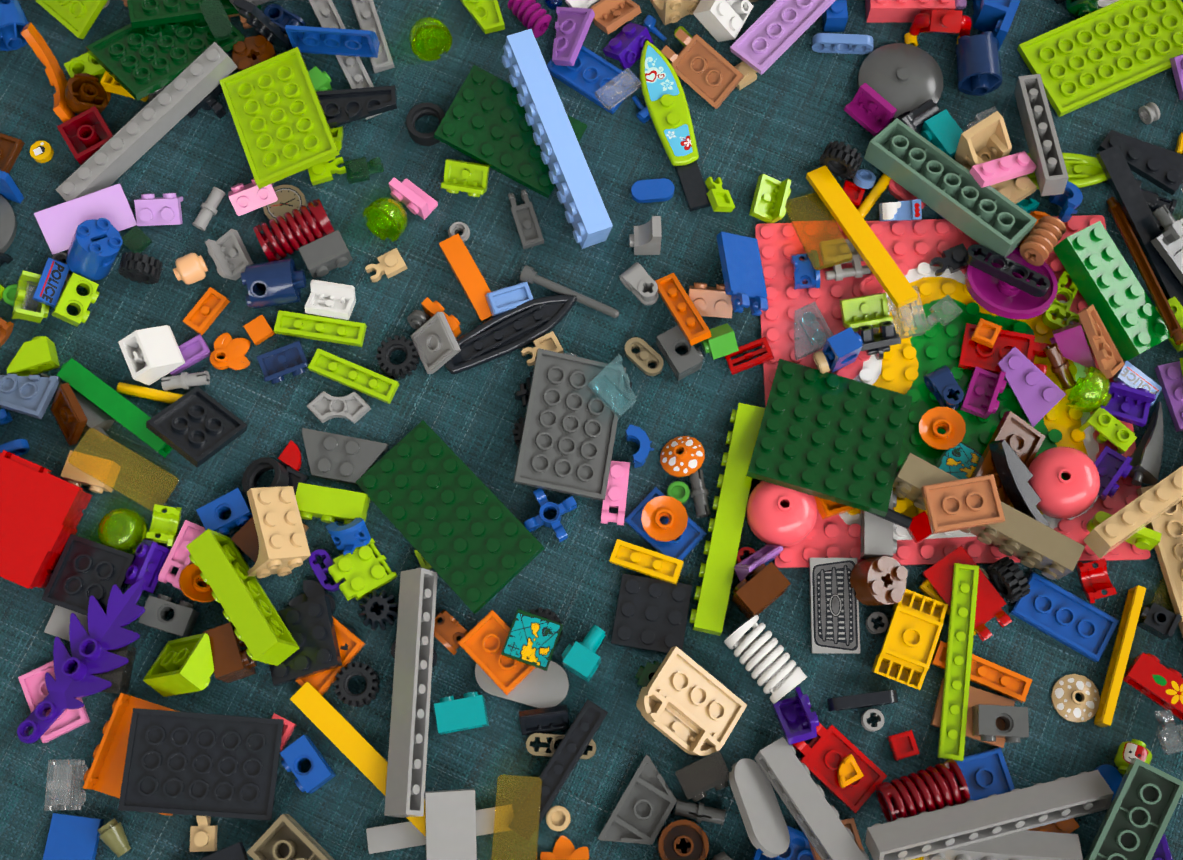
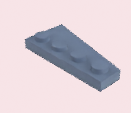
M0 375V407L42 419L61 379L58 376H50L49 378L40 377L39 375Z

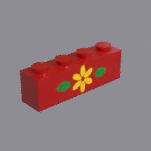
M1142 652L1136 657L1125 673L1123 681L1183 721L1182 675L1175 669L1166 668L1160 664V660L1154 655Z

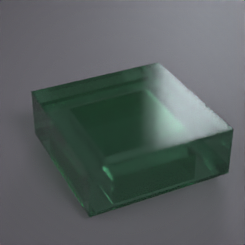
M137 225L122 237L123 244L134 254L136 252L141 253L152 243L151 239Z

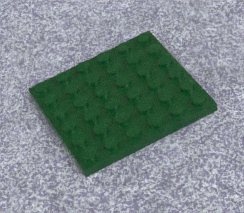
M779 359L746 476L885 517L889 507L912 396L828 372L822 374L817 369Z

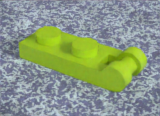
M1103 511L1097 512L1087 523V530L1091 532L1112 515ZM1144 527L1125 542L1133 544L1139 549L1150 551L1160 542L1162 533Z

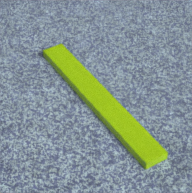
M954 563L937 758L964 760L979 566Z

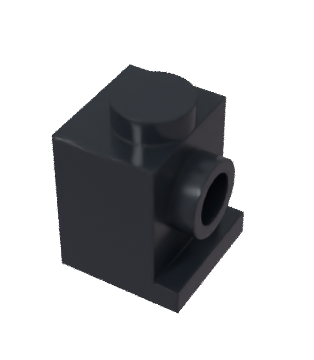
M1153 602L1141 608L1137 626L1164 640L1173 636L1182 616L1174 614ZM1157 616L1162 619L1161 622L1157 620Z

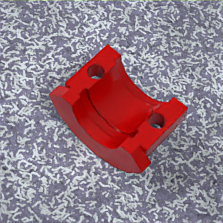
M1105 558L1084 564L1082 562L1077 563L1080 583L1090 604L1095 603L1096 599L1117 594L1115 587H1113L1109 579ZM1092 564H1096L1097 568H1093ZM1105 590L1106 595H1103L1101 591Z

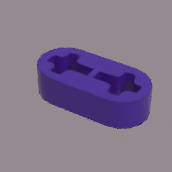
M318 549L312 552L309 557L310 566L325 590L329 592L337 591L340 589L339 585L343 583V580L333 586L330 583L326 584L328 582L326 573L329 572L328 568L333 565V560L325 550ZM318 556L326 557L323 560L326 568L322 569L319 564H315Z

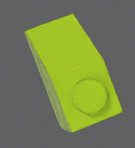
M37 336L32 338L31 341L24 342L6 369L7 374L29 376L60 368L55 343L47 336Z

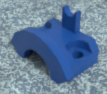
M1067 181L1064 194L1050 195L1049 197L1050 203H1055L1062 207L1058 217L1062 222H1068L1072 217L1071 214H1077L1078 210L1075 209L1080 206L1083 199L1080 189Z
M817 252L791 255L790 259L794 268V289L820 288V264Z
M629 425L628 429L625 430L626 440L635 442L640 448L637 453L633 454L632 459L634 468L644 465L649 451H653L654 448L650 447L652 441L649 440L646 432L640 427Z
M360 517L355 518L354 521L347 525L339 526L337 522H332L326 526L338 551L344 550L343 555L347 553L353 554L356 547L365 546L371 540L365 521Z

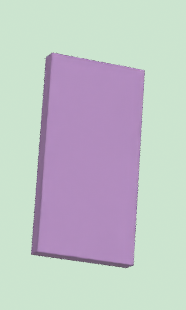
M120 183L34 213L52 255L69 249L78 225L86 220L106 218L118 231L137 225V221Z

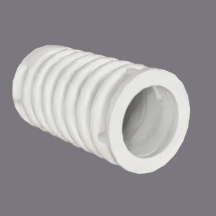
M756 615L733 632L724 643L729 649H735V657H740V663L746 664L745 669L748 672L753 671L751 677L758 679L757 684L759 686H764L763 692L765 694L772 693L770 700L775 704L805 680L807 676L800 667H795L796 662L794 660H789V653L781 654L784 651L782 645L775 647L778 644L777 638L770 639L772 637L771 631L768 630L758 636L765 629L766 625L764 623L758 625L759 616ZM751 627L753 628L751 632L744 635Z

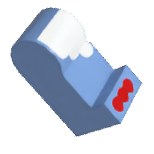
M921 199L879 204V221L922 219Z

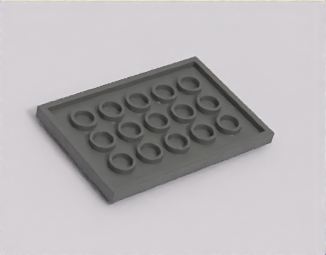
M540 348L537 349L513 483L601 501L605 500L626 373L625 367Z

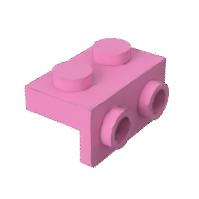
M394 177L388 183L391 196L396 201L405 204L413 214H418L424 220L438 206L436 200L408 179H404L401 183Z
M253 178L251 179L252 183L247 185L240 183L231 187L232 191L228 192V197L236 214L241 216L276 202L278 198L273 185L270 184L259 189Z

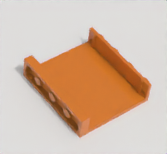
M120 693L112 705L113 713L111 718L103 727L102 733L104 735L101 743L94 750L92 766L84 775L83 780L85 783L83 788L95 790L120 799L133 708L165 711L177 710ZM159 813V814H162V815H170V816L173 815V814Z

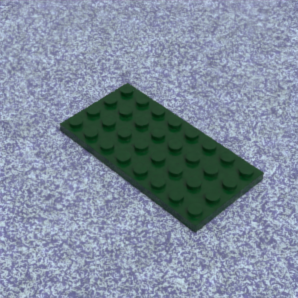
M424 420L355 482L475 614L545 549Z

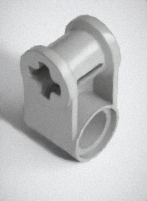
M638 262L634 263L619 276L623 285L641 303L653 305L657 302L658 285Z

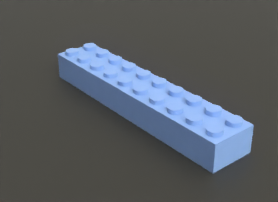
M532 29L508 35L503 46L502 63L505 68L509 69L510 82L512 87H516L518 91L517 98L520 106L525 108L526 122L529 126L532 125L534 141L536 145H540L542 150V161L549 167V177L552 184H556L559 202L565 206L567 222L572 223L574 228V239L576 243H580L582 249L607 240L613 225Z

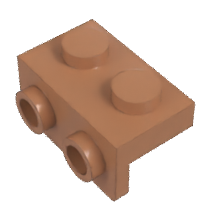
M600 0L590 7L595 13L593 18L594 24L607 34L616 31L620 26L633 20L634 17L641 13L640 6L632 0Z
M695 282L694 286H689V298L701 316L732 318V295L726 294L724 284H716V287H707V283Z

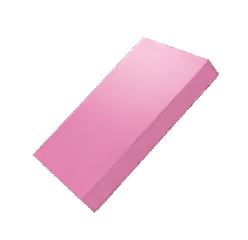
M53 661L18 677L31 713L49 694L46 687L45 674L47 672L50 673L56 680ZM75 698V699H77V700L83 702V701H82V698ZM85 706L73 710L66 709L40 737L42 743H47L90 722ZM51 709L46 712V716L50 714Z

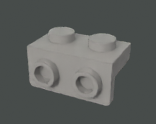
M230 229L217 241L210 239L205 241L208 253L217 266L216 270L223 278L236 281L241 277V272H245L246 265L253 264L237 230Z

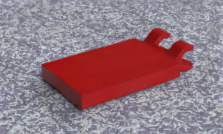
M966 323L958 368L974 370L975 367H979L999 374L1001 370L997 363L1013 347H1016L1046 375L1047 365L1035 364L1034 356L1046 358L1047 355L1043 349L1050 344L1034 342L1035 335L1001 329L993 348H989L971 340L977 325Z
M962 545L922 573L943 602L948 604L949 610L954 563L977 566ZM979 568L974 631L982 641H985L992 636V633L984 625L986 622L995 618L1003 628L1011 623L1012 620L1001 608L1007 603Z
M819 722V726H816L817 737L813 738L808 745L804 741L792 745L795 750L803 755L799 761L804 763L809 771L853 813H856L876 790L875 786L881 784L887 775L833 725H829L826 729ZM848 754H852L864 776L841 788L838 782V768L841 761Z

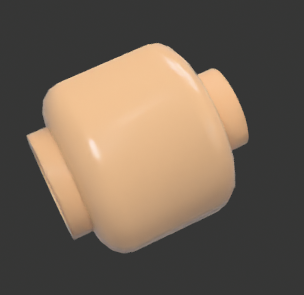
M190 253L176 259V268L173 269L177 280H183L187 285L204 279L208 271L201 255L198 256L196 253Z

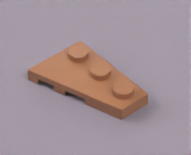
M1092 304L1078 313L1079 322L1086 332L1103 379L1106 380L1113 377L1125 363Z

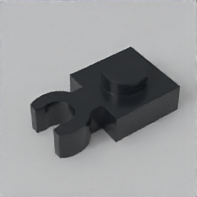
M962 243L943 251L941 254L942 258H933L929 265L937 264L941 267V269L936 270L935 276L942 275L948 268L952 274L968 267V263L965 261L967 250Z

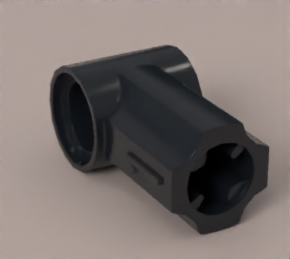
M929 99L914 110L904 112L896 118L919 133L924 122L937 115L940 110L933 100Z

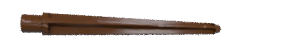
M1111 197L1106 201L1109 207L1108 211L1115 220L1169 331L1170 338H1173L1176 345H1180L1183 343V329L1180 327L1120 204L1115 197Z

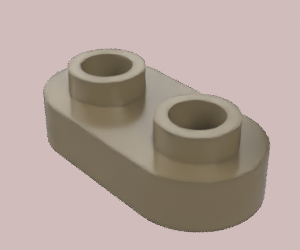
M638 337L631 338L626 342V357L648 376H656L661 373L664 363L663 358L651 346ZM637 348L640 352L635 354L632 352V349ZM649 363H654V364L656 365V367H655V368H649V367H648V364H649Z

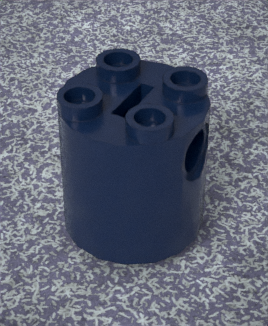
M987 31L980 35L961 36L958 39V44L955 48L957 55V81L959 90L965 94L982 96L996 90L1002 83L1001 61L998 52L999 42L993 37L992 32Z
M292 258L246 265L245 272H241L242 284L244 286L247 285L248 294H246L248 307H254V309L300 302V288H306L305 273L303 270L297 271ZM259 283L264 284L266 288L260 286Z

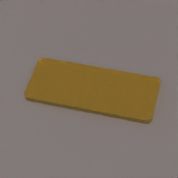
M816 192L787 200L785 206L787 209L786 213L815 270L825 269L852 260L853 255L833 216Z
M94 428L88 429L68 458L69 463L152 512L154 504L164 506L179 482L176 476Z
M500 775L498 777L491 860H537L542 779L540 777Z

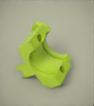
M154 504L152 523L147 532L146 540L166 543L167 546L172 547L178 533L182 508Z

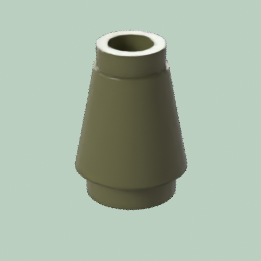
M115 818L97 830L100 834L99 838L118 858L131 849L121 822L118 823Z

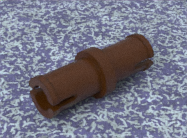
M1053 343L1046 346L1043 351L1046 353L1051 364L1050 369L1052 373L1056 374L1062 389L1067 390L1074 387L1077 382L1074 380L1069 370L1070 364L1068 360L1064 359L1058 344Z

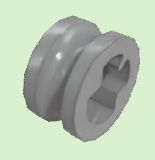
M1150 102L1146 106L1144 105L1139 108V117L1143 123L1148 125L1153 121L1159 120L1160 110L1155 103Z
M869 709L862 714L861 724L867 731H877L884 725V716L877 709ZM870 713H873V717L877 716L879 722L875 723V727H871V723H867Z

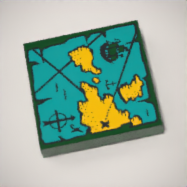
M960 442L956 447L944 450L935 466L960 480L971 477L982 453Z
M518 609L501 655L547 671L563 625Z

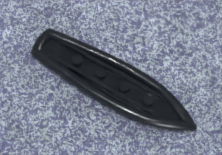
M553 295L536 298L494 316L458 338L456 341L461 351L445 363L444 366L452 375H455L528 345L561 322L575 304L577 296Z

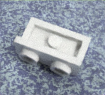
M311 280V293L305 305V313L349 320L356 303L355 287Z

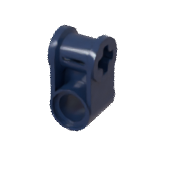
M270 4L264 10V14L270 18V21L278 25L284 34H287L285 30L286 25L306 26L302 18L287 11L278 4Z
M944 365L924 375V382L938 401L940 407H949L956 410L964 398V392L955 380L951 370Z

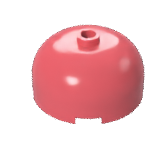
M1071 447L1047 449L1036 456L1028 468L1033 475L1028 483L1041 498L1036 507L1049 517L1058 519L1076 517L1086 511L1098 495L1100 476L1097 467L1085 453ZM1062 473L1064 474L1066 480H1063L1061 478Z
M761 481L749 496L746 515L751 531L764 543L793 546L803 541L810 534L817 520L818 509L813 495ZM787 503L789 504V507H787V508H783V507H782V506L786 505Z

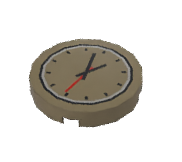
M279 185L273 188L278 200L263 206L267 218L269 220L274 219L277 223V216L280 215L284 218L286 212L292 215L293 209L299 210L302 205L307 207V202L299 188L292 185Z

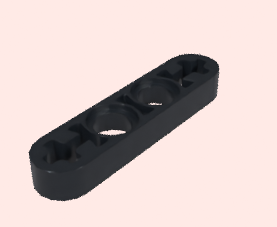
M974 244L968 247L965 261L970 266L1032 296L1043 297L1046 295L1050 287V281L1044 275L981 245ZM991 263L1000 264L1002 268H996ZM1012 273H1018L1023 278H1016Z

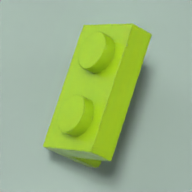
M446 159L444 181L441 183V188L446 189L448 193L457 194L459 191L467 192L468 196L480 197V194L483 195L487 191L490 166Z
M761 174L758 177L749 215L766 223H775L781 220L786 214L787 209L785 206L791 193V180L787 178L780 182L768 175Z
M884 292L840 300L843 327H852L854 332L858 331L860 326L872 325L873 328H878L881 322L892 321V316L888 314L887 298Z

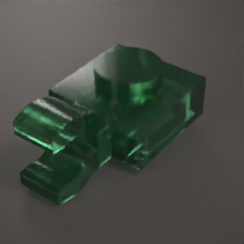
M366 157L345 161L349 184L370 180V174L384 172L380 157L373 158L369 162H367Z

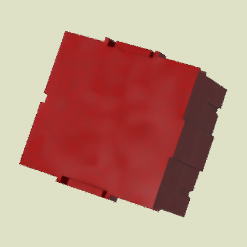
M3 450L2 453L0 452V577L28 589H33L34 587L46 588L52 576L51 572L55 569L70 534L76 535L78 531L76 527L83 516L82 510L87 508L93 495L84 492L81 487L51 475V470Z

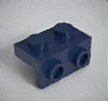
M300 341L256 356L264 375V381H271L272 384L285 380L284 375L292 373L293 376L306 372L305 367L309 366Z

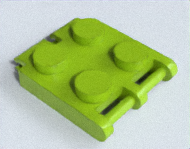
M371 538L367 545L356 547L353 554H342L333 559V565L328 568L336 583L342 580L345 581L339 585V588L348 601L354 597L358 601L398 576L396 572H392L385 561L386 557L381 555L374 545L375 541L373 538Z

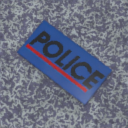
M48 257L32 299L55 308L69 272L68 265Z

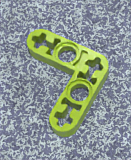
M1067 271L1063 272L1057 282V294L1064 295L1067 298V302L1061 303L1055 297L1050 308L1042 315L1044 324L1054 330L1068 326L1072 321L1079 322V315L1069 311L1078 288L1073 280H1071L1072 284L1065 288L1068 278L1071 279ZM1052 313L1056 314V320L1052 319ZM1084 334L1088 345L1091 346L1087 338V335Z

